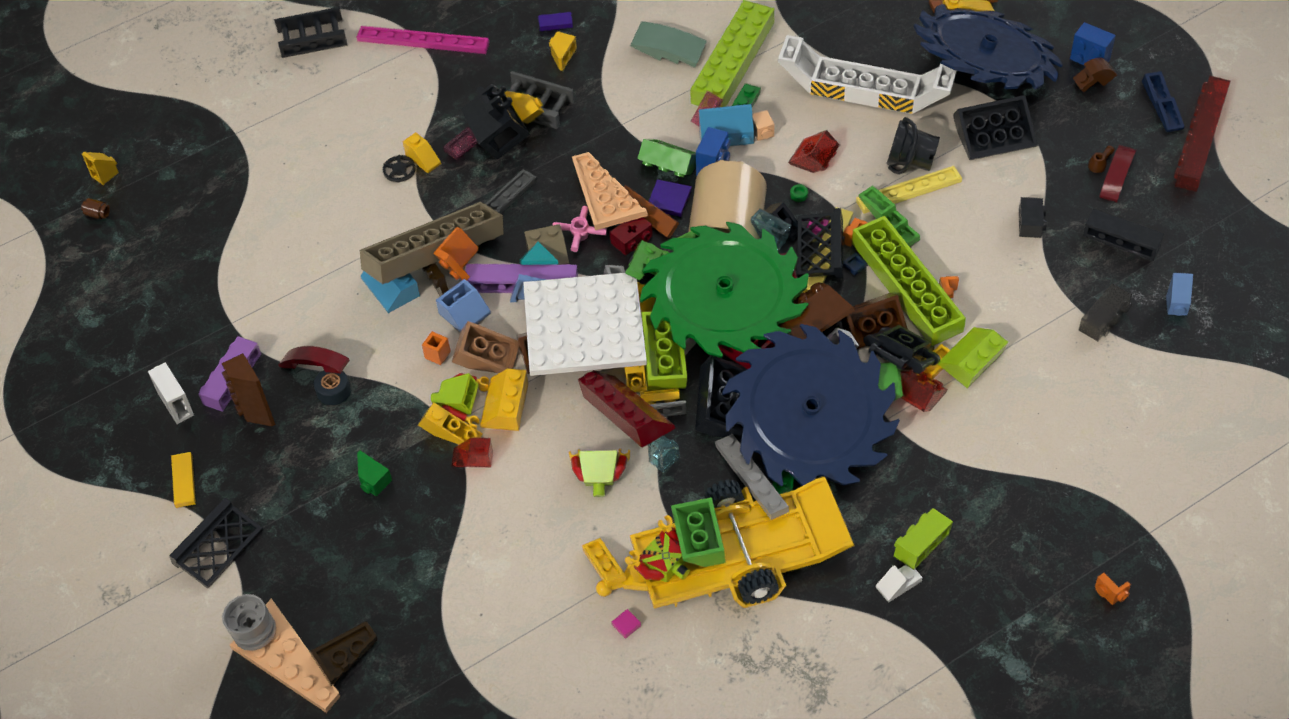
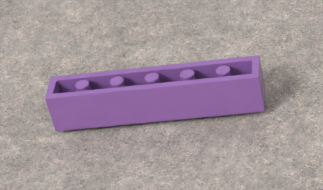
M475 263L466 264L465 271L470 276L467 282L476 288L479 293H512L519 274L547 280L578 277L577 265L571 264L521 265Z

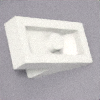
M894 565L878 582L876 588L890 602L922 582V576L916 569L913 570L907 565L900 569H897Z

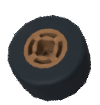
M323 370L315 377L314 388L318 399L322 403L334 406L341 404L349 397L351 388L344 371L339 374Z

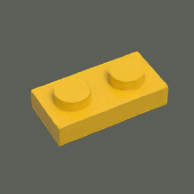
M678 388L640 391V397L649 405L656 404V401L664 400V403L676 402V399H680Z

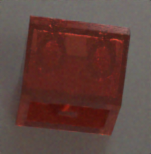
M913 370L901 372L903 396L900 398L923 412L931 411L948 390L943 387L944 384L942 382L926 377L927 374L924 371L920 374L915 373Z

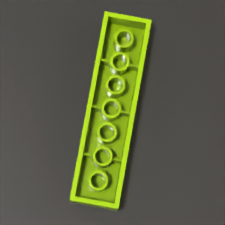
M743 0L691 87V104L707 109L727 106L774 24L775 8Z
M886 216L853 229V246L890 293L898 295L901 308L923 337L931 342L932 346L964 332L966 317Z

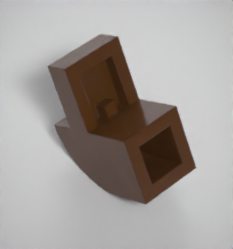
M1094 58L1085 62L1086 68L1073 77L1079 88L1085 92L1097 81L1105 86L1117 76V73L1104 58Z

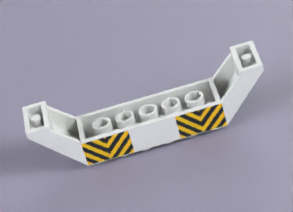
M790 35L786 36L778 57V63L810 95L913 114L950 95L957 72L940 63L938 68L923 75L822 57L803 41L804 38Z

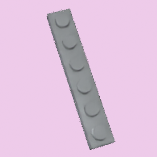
M733 434L715 441L718 451L743 484L748 487L749 492L771 520L789 512V506L752 458L749 465L746 464L740 452L741 444Z

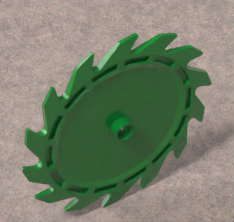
M728 221L726 225L730 233H724L708 226L690 227V230L697 234L698 238H672L660 244L661 248L670 249L673 252L650 260L644 267L643 273L657 272L658 274L642 288L640 302H644L651 297L656 298L650 315L655 330L658 329L661 322L668 321L673 341L682 349H686V339L692 338L707 354L721 358L723 354L718 347L719 345H725L744 353L748 349H761L751 341L768 340L763 337L766 333L781 331L790 334L791 329L781 328L777 325L800 317L808 307V303H792L807 288L809 277L808 273L800 278L793 277L798 260L793 247H790L786 255H780L774 236L765 229H762V238L755 239L742 225Z

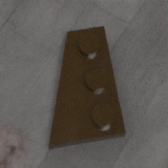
M430 264L422 268L423 272H426L428 279L432 281L439 296L448 291L445 277L436 264Z
M365 621L311 650V656L332 686L377 641V636L368 622Z

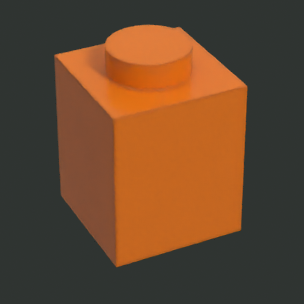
M433 331L422 344L425 359L439 365L444 362L451 352L448 338Z

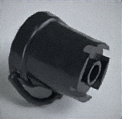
M904 117L903 120L899 121L887 160L888 169L898 175L905 173L909 167L930 171L940 137L918 130L916 124L911 119ZM897 165L904 166L901 170L894 168Z

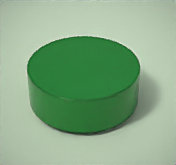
M801 184L794 185L790 190L791 199L796 202L805 201L808 198V188Z

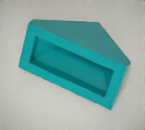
M538 241L520 259V264L557 265L558 260Z

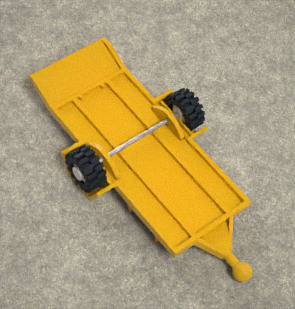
M826 477L815 479L796 490L779 494L789 506V512L772 520L759 503L753 501L748 487H744L741 491L737 481L731 480L729 482V480H725L724 483L720 481L718 485L713 484V488L709 487L704 495L705 499L712 497L725 552V563L703 567L685 562L684 566L690 569L688 576L682 580L674 575L668 582L647 580L634 568L635 565L632 564L628 565L624 571L626 575L625 581L607 588L603 580H601L596 585V592L598 595L606 597L611 594L612 590L619 588L648 591L653 608L655 609L673 603L677 607L680 601L706 594L711 597L713 592L730 588L734 600L743 608L775 600L786 586L782 573L823 562L854 546V543ZM672 523L671 528L674 527L676 530L675 523ZM658 527L630 535L633 549L641 554L662 531L666 532V530Z

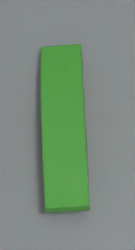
M873 185L859 194V198L876 219L886 216L909 247L920 240V235L908 225V220L896 210V205Z

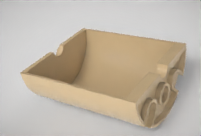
M719 160L704 167L696 178L688 232L691 231L690 227L708 226L724 233H730L726 225L728 221L742 225L755 239H761L763 219L760 215L764 212L767 189L766 181L762 174L742 161Z

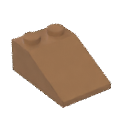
M467 321L460 332L452 363L472 370L500 373L507 368L513 369L519 344L515 339Z

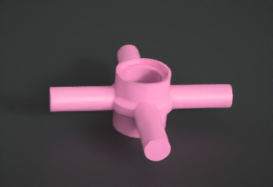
M587 206L582 207L580 216L574 218L571 224L553 222V225L560 224L561 230L571 232L573 236L571 251L573 252L578 251L580 241L587 239L589 234L607 235V228L595 230L594 227L589 226L586 220L589 211Z

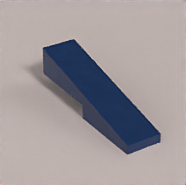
M1162 71L1145 74L1142 83L1166 132L1184 129L1185 126L1175 98L1170 96Z

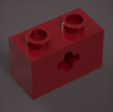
M643 217L624 222L610 231L611 244L625 256L631 251L636 250L642 240L646 242L653 236L652 224Z

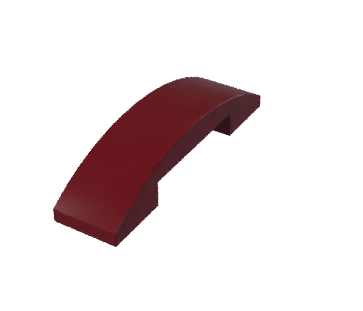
M1122 145L1118 146L1105 178L1100 198L1114 202L1118 201L1130 165L1135 157L1136 149Z
M301 346L289 350L278 365L281 368L295 369L298 364L322 366L325 372L341 374L350 360L348 357L326 348Z

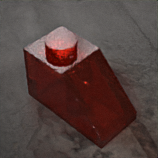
M471 437L454 447L452 467L491 468L493 457L491 438Z

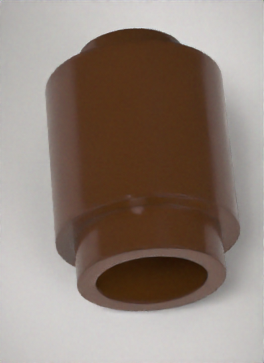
M87 198L83 201L81 210L86 216L106 219L110 213V206L105 202Z

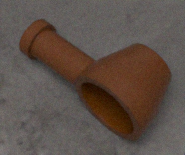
M1108 145L1103 153H1095L1088 162V168L1095 173L1103 172L1107 166L1106 159L1115 151L1114 148Z

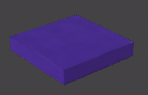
M657 179L649 202L666 214L681 217L692 187Z

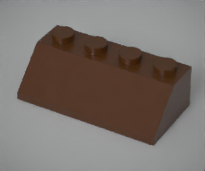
M244 353L221 363L224 369L221 373L226 381L232 401L236 405L235 409L238 415H243L247 422L267 426L276 425L261 383Z

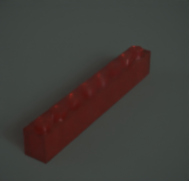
M1209 76L1208 82L1203 83L1201 92H1204V94L1199 96L1197 104H1200V106H1196L1193 115L1196 118H1192L1190 128L1193 130L1188 131L1186 141L1189 142L1184 143L1182 153L1185 155H1181L1178 166H1181V168H1176L1174 178L1177 179L1176 187L1197 192L1231 80Z

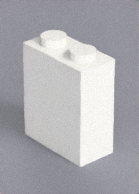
M163 363L149 370L148 373L155 389L176 424L194 416L183 389L167 364Z

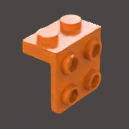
M456 227L433 254L440 260L438 263L446 270L448 269L450 276L455 280L465 279L467 281L470 276L462 268L476 254L478 247L461 228Z

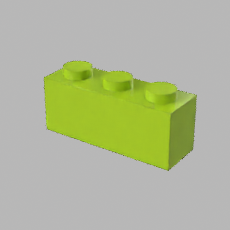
M932 508L928 513H924L920 517L916 525L913 524L909 527L904 537L900 536L894 544V547H896L894 557L914 570L950 534L953 521Z

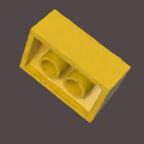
M507 368L490 378L480 428L519 431L529 384L526 370Z

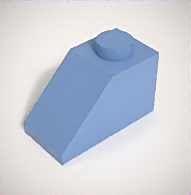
M1173 273L1166 295L1168 315L1181 316L1188 314L1191 305L1193 274Z

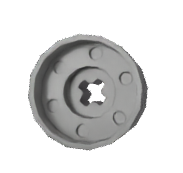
M245 594L237 596L224 609L222 615L223 624L237 646L243 650L254 651L261 649L269 644L274 637L276 631L275 620L262 599L256 595Z

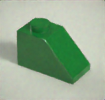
M359 451L357 459L360 487L364 492L371 493L377 497L392 481L390 471L362 451Z

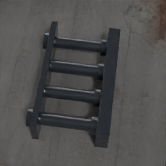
M340 7L274 19L277 32L283 35V41L278 42L282 58L347 46L344 29L339 30L338 22L343 21ZM331 23L333 31L323 33L321 25ZM315 26L316 34L306 36L305 28ZM299 29L300 37L290 39L289 31Z

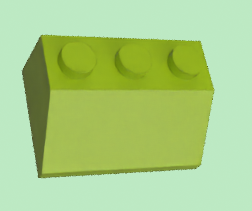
M973 327L940 360L938 365L968 388L1003 353L1008 341L992 329Z

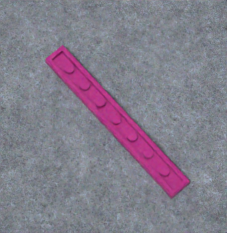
M361 26L357 35L358 42L486 54L489 45V38L369 26Z

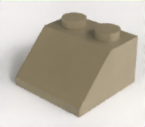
M560 224L524 232L528 251L539 241L558 260L557 265L569 264Z

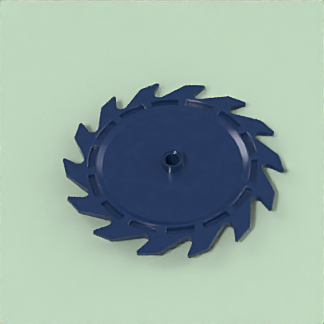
M941 4L935 7L934 16H930L922 10L919 19L924 27L917 24L913 26L916 33L928 42H921L920 45L928 52L945 59L941 60L942 65L952 70L975 74L971 76V80L983 83L1004 82L1006 83L1005 89H1017L1025 82H1028L1036 90L1043 86L1044 76L1056 82L1058 72L1052 64L1058 67L1063 66L1059 57L1048 50L1054 49L1052 44L1037 35L1027 32L1033 30V28L1020 22L1002 19L1005 15L1003 13L973 11L963 8L948 10L945 4Z
M800 324L799 327L806 335V339H800L781 331L764 334L763 337L773 342L775 347L748 349L738 356L736 361L749 363L751 368L730 378L722 392L723 395L737 392L740 396L726 414V432H729L736 424L742 425L743 432L740 452L746 464L749 465L752 454L758 452L761 455L768 477L781 487L783 486V471H787L801 486L815 480L818 476L826 477V479L841 485L860 482L859 478L849 473L848 468L876 466L888 456L886 453L874 452L872 446L892 436L900 422L899 419L891 422L883 420L884 414L896 398L895 383H892L886 390H880L878 384L881 364L874 351H871L868 362L863 363L859 358L853 339L841 330H838L839 344L837 345L833 344L817 327ZM806 405H813L815 410L809 409Z

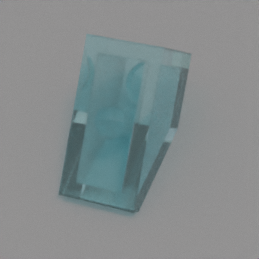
M759 209L751 217L750 221L760 239L762 238V229H765L774 236L778 250L785 244L790 232V224L762 209Z
M665 436L648 444L649 462L664 473L680 458L678 444Z

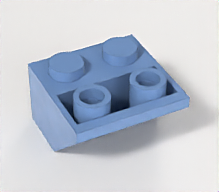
M465 279L436 299L438 313L459 332H461L467 321L477 324L491 314L490 309L477 289Z

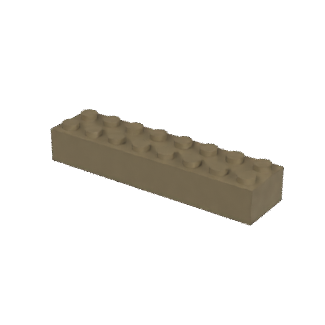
M482 202L476 203L360 249L361 269L381 284L389 283L391 280L403 277L408 273L440 261L433 253L456 227L461 228L477 246L503 235V215Z

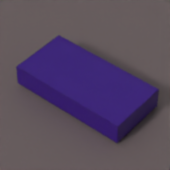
M571 12L538 15L540 31L573 28Z

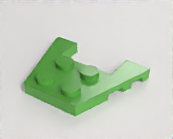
M642 240L638 244L625 274L640 280L644 276L642 270L650 260L666 255L669 252L663 251L652 243ZM649 272L655 276L658 274L657 272Z

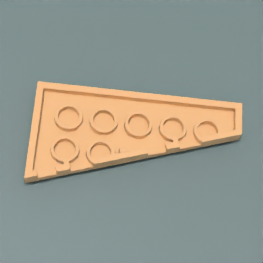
M589 152L572 156L595 230L648 216L647 210L644 207L642 208L635 198L633 199L629 192L615 178H612L609 172L603 169Z
M270 599L266 607L275 620L276 631L269 644L261 649L249 651L238 647L233 640L230 647L327 713L340 698V694L334 685L331 686L307 647L274 601Z

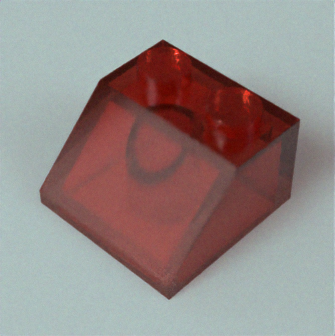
M827 130L804 138L788 163L811 173L820 170L824 171L828 168L830 160L836 155V150L840 144Z

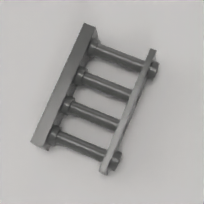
M512 71L510 73L512 87L509 91L516 92L518 88L527 90L525 93L532 96L534 92L543 94L540 98L543 106L549 97L558 99L552 110L545 109L542 106L544 112L531 121L558 129L560 125L559 110L565 101L574 103V90Z

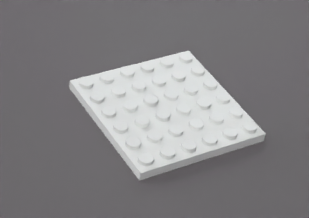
M625 273L523 282L530 376L647 365L636 278Z

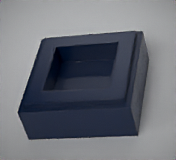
M857 253L852 254L843 261V266L853 275H856L868 266L867 262Z

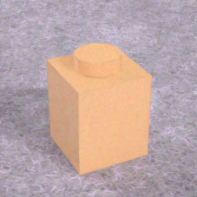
M765 110L752 114L754 134L757 140L774 137V123L768 111Z

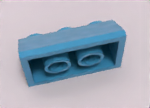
M751 104L699 109L700 141L707 128L710 127L728 132L730 146L754 144Z
M364 271L360 276L387 313L420 296L417 282L410 273L384 284H381Z

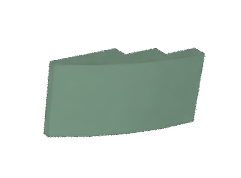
M641 21L630 46L659 61L663 57L675 64L682 61L695 68L707 41L673 27Z

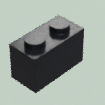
M1021 197L1019 204V237L1041 238L1042 232L1046 231L1047 220H1044V217H1046V206H1043V198Z

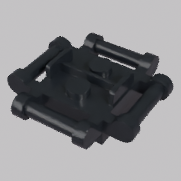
M900 325L892 329L887 326L883 327L879 332L869 334L863 339L864 344L870 347L869 353L874 351L875 355L896 365V368L901 371L908 366L915 373L920 374L925 368L940 362V356L933 352L935 347L931 345L930 341Z

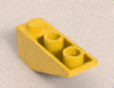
M434 402L427 409L418 424L419 427L436 437L474 450L483 433Z

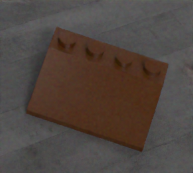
M818 282L813 284L807 292L801 293L792 302L794 304L808 303V307L802 315L777 326L791 329L789 335L806 339V335L799 327L800 324L817 327L823 332L855 311V309L829 285Z

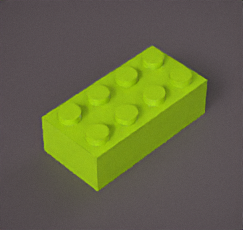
M652 311L642 312L641 318L647 365H645L647 391L686 388L684 349L673 341L670 323L663 321L658 329L655 330L650 319Z

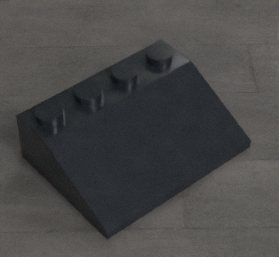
M1025 95L959 108L953 114L957 133L969 160L1038 146Z
M710 355L700 366L696 431L710 436L727 437L733 434L735 438H742L743 427L741 424H736L729 432H726V414L740 396L737 392L723 395L722 392L730 378L746 371L747 368Z

